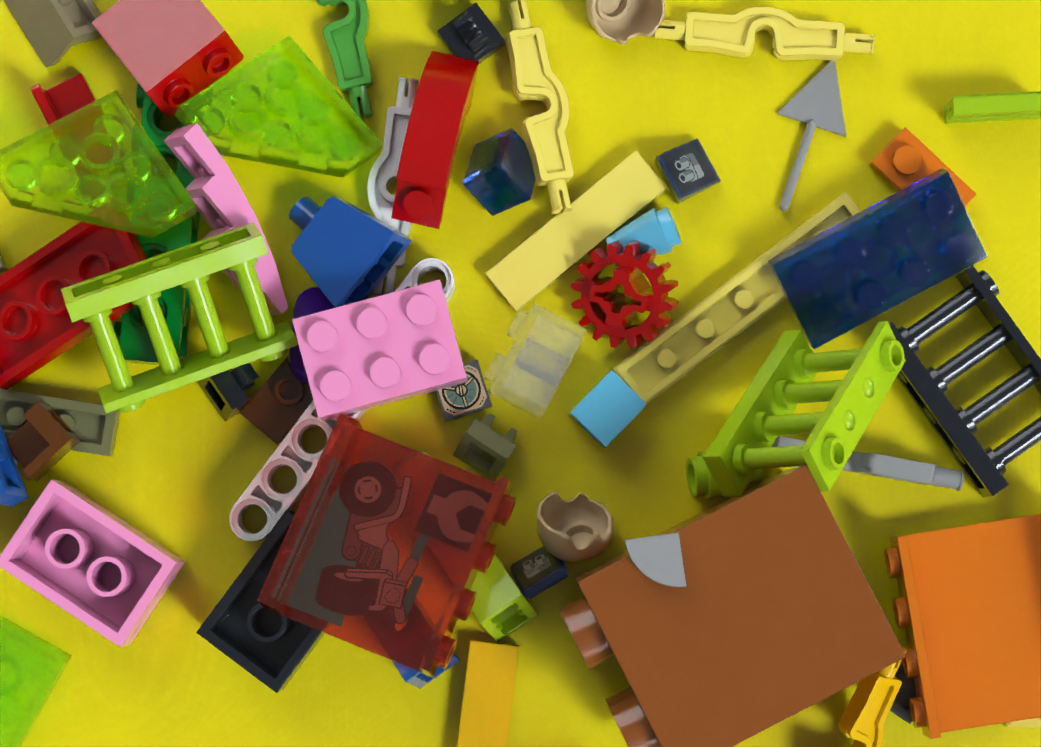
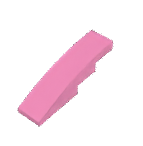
M198 123L177 128L164 142L194 177V180L182 193L213 229L202 240L254 222L263 236L268 251L267 255L257 258L258 262L254 266L270 315L283 314L288 309V304L275 260L256 215L233 173ZM228 268L224 269V273L242 293L235 271H230Z

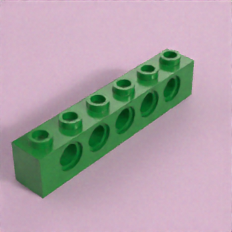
M138 83L136 104L138 109H143L141 128L135 127L132 134L133 157H138L136 176H130L128 179L127 203L128 205H133L131 226L147 259L155 254H163L197 242L200 214L182 193L194 180V177L164 142L175 130L170 132L160 130V119L164 114ZM213 84L193 98L186 106L178 110L182 112V122L178 128L198 123L208 137ZM165 158L176 159L178 167L174 176L167 180L156 179L155 168L157 164ZM160 206H170L173 211L170 224L162 229L152 228L150 223L152 212ZM178 285L161 291L158 301L163 307V315L178 358L181 359L187 355L192 302L187 288H182ZM136 305L122 314V321H116L114 324V331L126 363L160 366L147 329L141 321L139 306Z

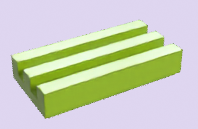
M1041 91L955 95L944 106L945 124L1041 119Z

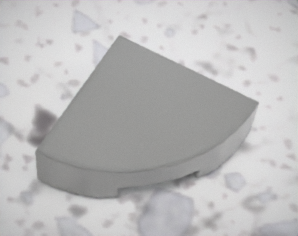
M679 532L624 540L629 557L645 576L667 586H686Z

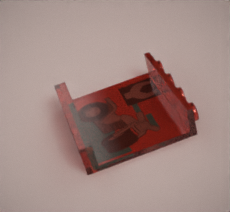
M340 413L257 602L269 611L433 678L437 668L446 669L451 660L457 640L451 638V634L458 618L466 621L472 610L477 592L470 589L478 571L486 573L493 560L497 545L491 543V539L498 524L506 526L513 512L516 498L510 496L512 492L510 480L501 476L498 482L486 479L365 431L359 420Z

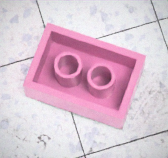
M440 279L292 319L317 416L323 421L468 382Z
M56 479L50 480L0 555V567L119 647L133 642L186 562L66 481Z

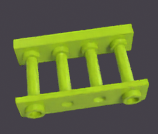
M254 222L61 289L71 321L75 322L83 319L84 322L90 323L110 377L111 384L97 388L106 414L115 410L119 413L136 410L145 403L146 399L258 359L263 362L276 360L284 356L288 352L287 349L298 345L296 336L287 321L277 325L273 324L254 266L258 262L257 258L267 255L268 251L263 236ZM227 268L230 271H235L255 333L226 342L206 283L210 278L209 274ZM178 285L182 288H187L208 348L181 359L178 358L158 301L161 291ZM129 302L139 306L160 365L134 376L130 375L109 317L112 313V308Z
M879 321L861 349L814 353L810 349L802 330L784 331L703 456L724 497L741 496L757 469L803 465L808 466L820 492H830L906 362L903 347L896 340L888 321ZM849 370L843 380L812 382L819 372ZM830 401L824 412L792 414L798 404ZM810 434L804 445L771 447L778 436Z

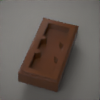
M287 356L241 410L240 414L274 443L279 445L313 401L310 385L299 381L293 376L288 366Z

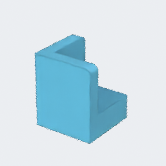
M611 370L569 415L605 449L645 407V402Z

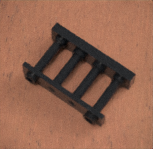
M971 265L956 275V278L964 288L907 329L903 326L897 329L893 322H890L889 325L896 340L903 347L906 360L897 378L982 497L994 496L1009 485L1002 476L1006 472L1005 466L1041 441V416L994 450L990 447L984 450L973 435L977 431L976 425L1033 385L1041 394V359L996 298L999 294V289L993 279L984 270L978 272ZM976 305L993 329L938 368L929 367L926 369L915 354L919 351L918 345ZM1005 345L1022 369L966 409L958 407L955 410L944 395L948 391L947 385Z

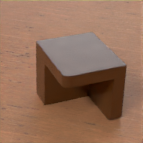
M36 402L23 414L27 422L7 440L12 455L24 467L21 473L27 480L38 481L82 441L49 404Z

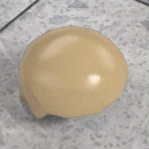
M585 0L586 19L596 34L623 45L627 44V41L634 37H651L665 17V0Z
M554 491L538 503L537 531L543 546L552 556L559 560L570 562L584 561L602 554L612 542L613 517L604 504L588 499L583 492H579L573 499L564 500L557 491Z

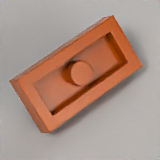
M906 127L869 164L939 232L976 195L966 183Z

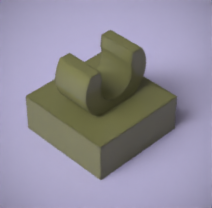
M490 413L481 422L476 418L474 419L453 455L494 482L517 446L513 444L517 430L511 428L506 436H501L490 428L496 417Z

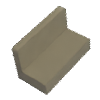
M4 0L46 67L56 65L72 46L102 37L91 23L101 15L92 0Z

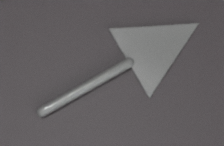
M830 61L777 113L778 115L807 124L779 205L781 211L789 209L816 127L846 137L835 61Z

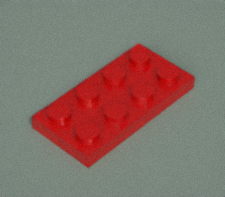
M109 202L0 275V389L8 390L93 334L89 322H84L83 319L75 322L71 321L61 292L62 288L147 259L121 204ZM129 302L112 308V313L109 315L111 322L136 305Z

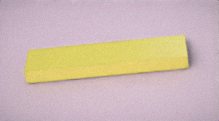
M635 151L571 203V211L557 214L487 271L485 275L517 313L604 242L606 237L615 233L664 193L667 187L640 154Z

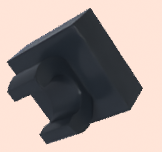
M474 3L437 31L438 36L453 56L479 61V64L505 45L504 38L477 3Z
M247 363L235 368L231 372L227 370L199 380L198 383L226 422L244 408L249 400L244 392L255 385L254 381L259 376L251 364Z

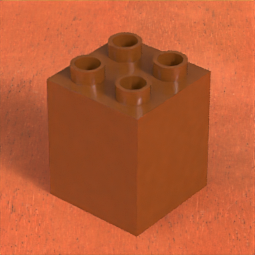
M807 465L783 470L744 490L741 496H732L658 534L679 532L686 579L685 587L667 586L651 580L635 566L628 552L625 551L574 577L583 597L559 609L589 669L615 657L629 687L605 700L628 747H733L906 657Z

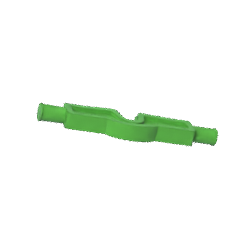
M316 0L321 7L344 5L349 8L348 15L345 18L332 24H326L323 27V35L334 63L338 86L342 92H348L353 120L363 119L359 105L360 100L365 118L372 117L373 112L367 88L373 86L374 82L364 41L368 33L370 19L366 0Z

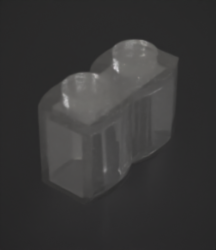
M535 303L532 305L529 313L520 309L507 336L515 339L506 356L500 353L496 354L484 378L492 382L488 390L489 394L541 420L587 330Z

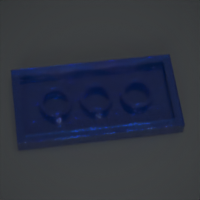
M941 168L769 260L768 263L808 344L813 349H816L988 256L949 172Z

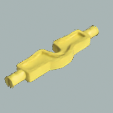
M518 0L507 5L513 28L506 38L511 63L513 94L521 101H541L547 108V112L536 114L533 117H526L522 122L521 131L532 160L536 183L538 186H547L552 214H559L560 211L562 214L572 210L566 185L574 174L565 136V129L569 120V101L561 81L551 72L542 29L540 27L532 28L527 1L520 0L518 4Z
M753 7L745 9L736 15L689 12L686 22L662 20L654 35L655 40H684V48L688 51L713 52L746 58L753 52L755 34L760 30H765L772 35L773 56L780 61L809 59L839 61L843 52L873 55V42L875 40V34L844 33L845 25L840 22L797 20L791 14L772 7Z

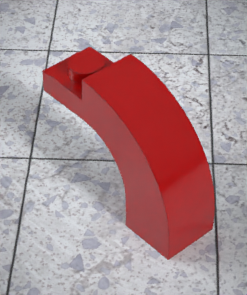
M436 51L431 52L418 85L405 134L396 177L398 183L391 218L436 229L440 228L458 142L464 121L471 107L479 61Z

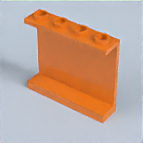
M1041 514L890 537L891 548L884 550L885 563L889 578H897L900 597L893 598V611L897 627H905L908 647H905L907 652L905 653L906 657L902 659V665L906 678L913 677L916 697L909 699L914 727H922L923 735L933 739L940 738V733L1041 717Z

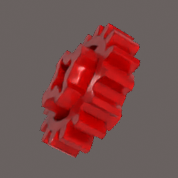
M619 240L607 245V253L601 247L589 253L592 262L584 261L577 267V270L584 278L577 279L571 283L570 288L581 292V298L571 303L572 308L584 309L586 313L579 321L580 326L592 323L596 327L592 338L596 341L606 334L610 335V347L612 348L621 345L625 338L630 349L636 348L642 343V336L648 342L659 336L657 327L664 329L673 321L665 311L673 310L679 304L678 300L668 297V292L679 286L678 281L666 280L663 275L671 267L670 263L666 262L657 266L653 262L657 250L654 248L646 251L643 255L640 254L639 241L628 243L624 251ZM618 263V267L613 270L612 277H599L608 265ZM624 286V294L618 292L619 287ZM625 295L631 297L632 300L625 303ZM636 312H650L644 322L631 325L632 320L636 318Z

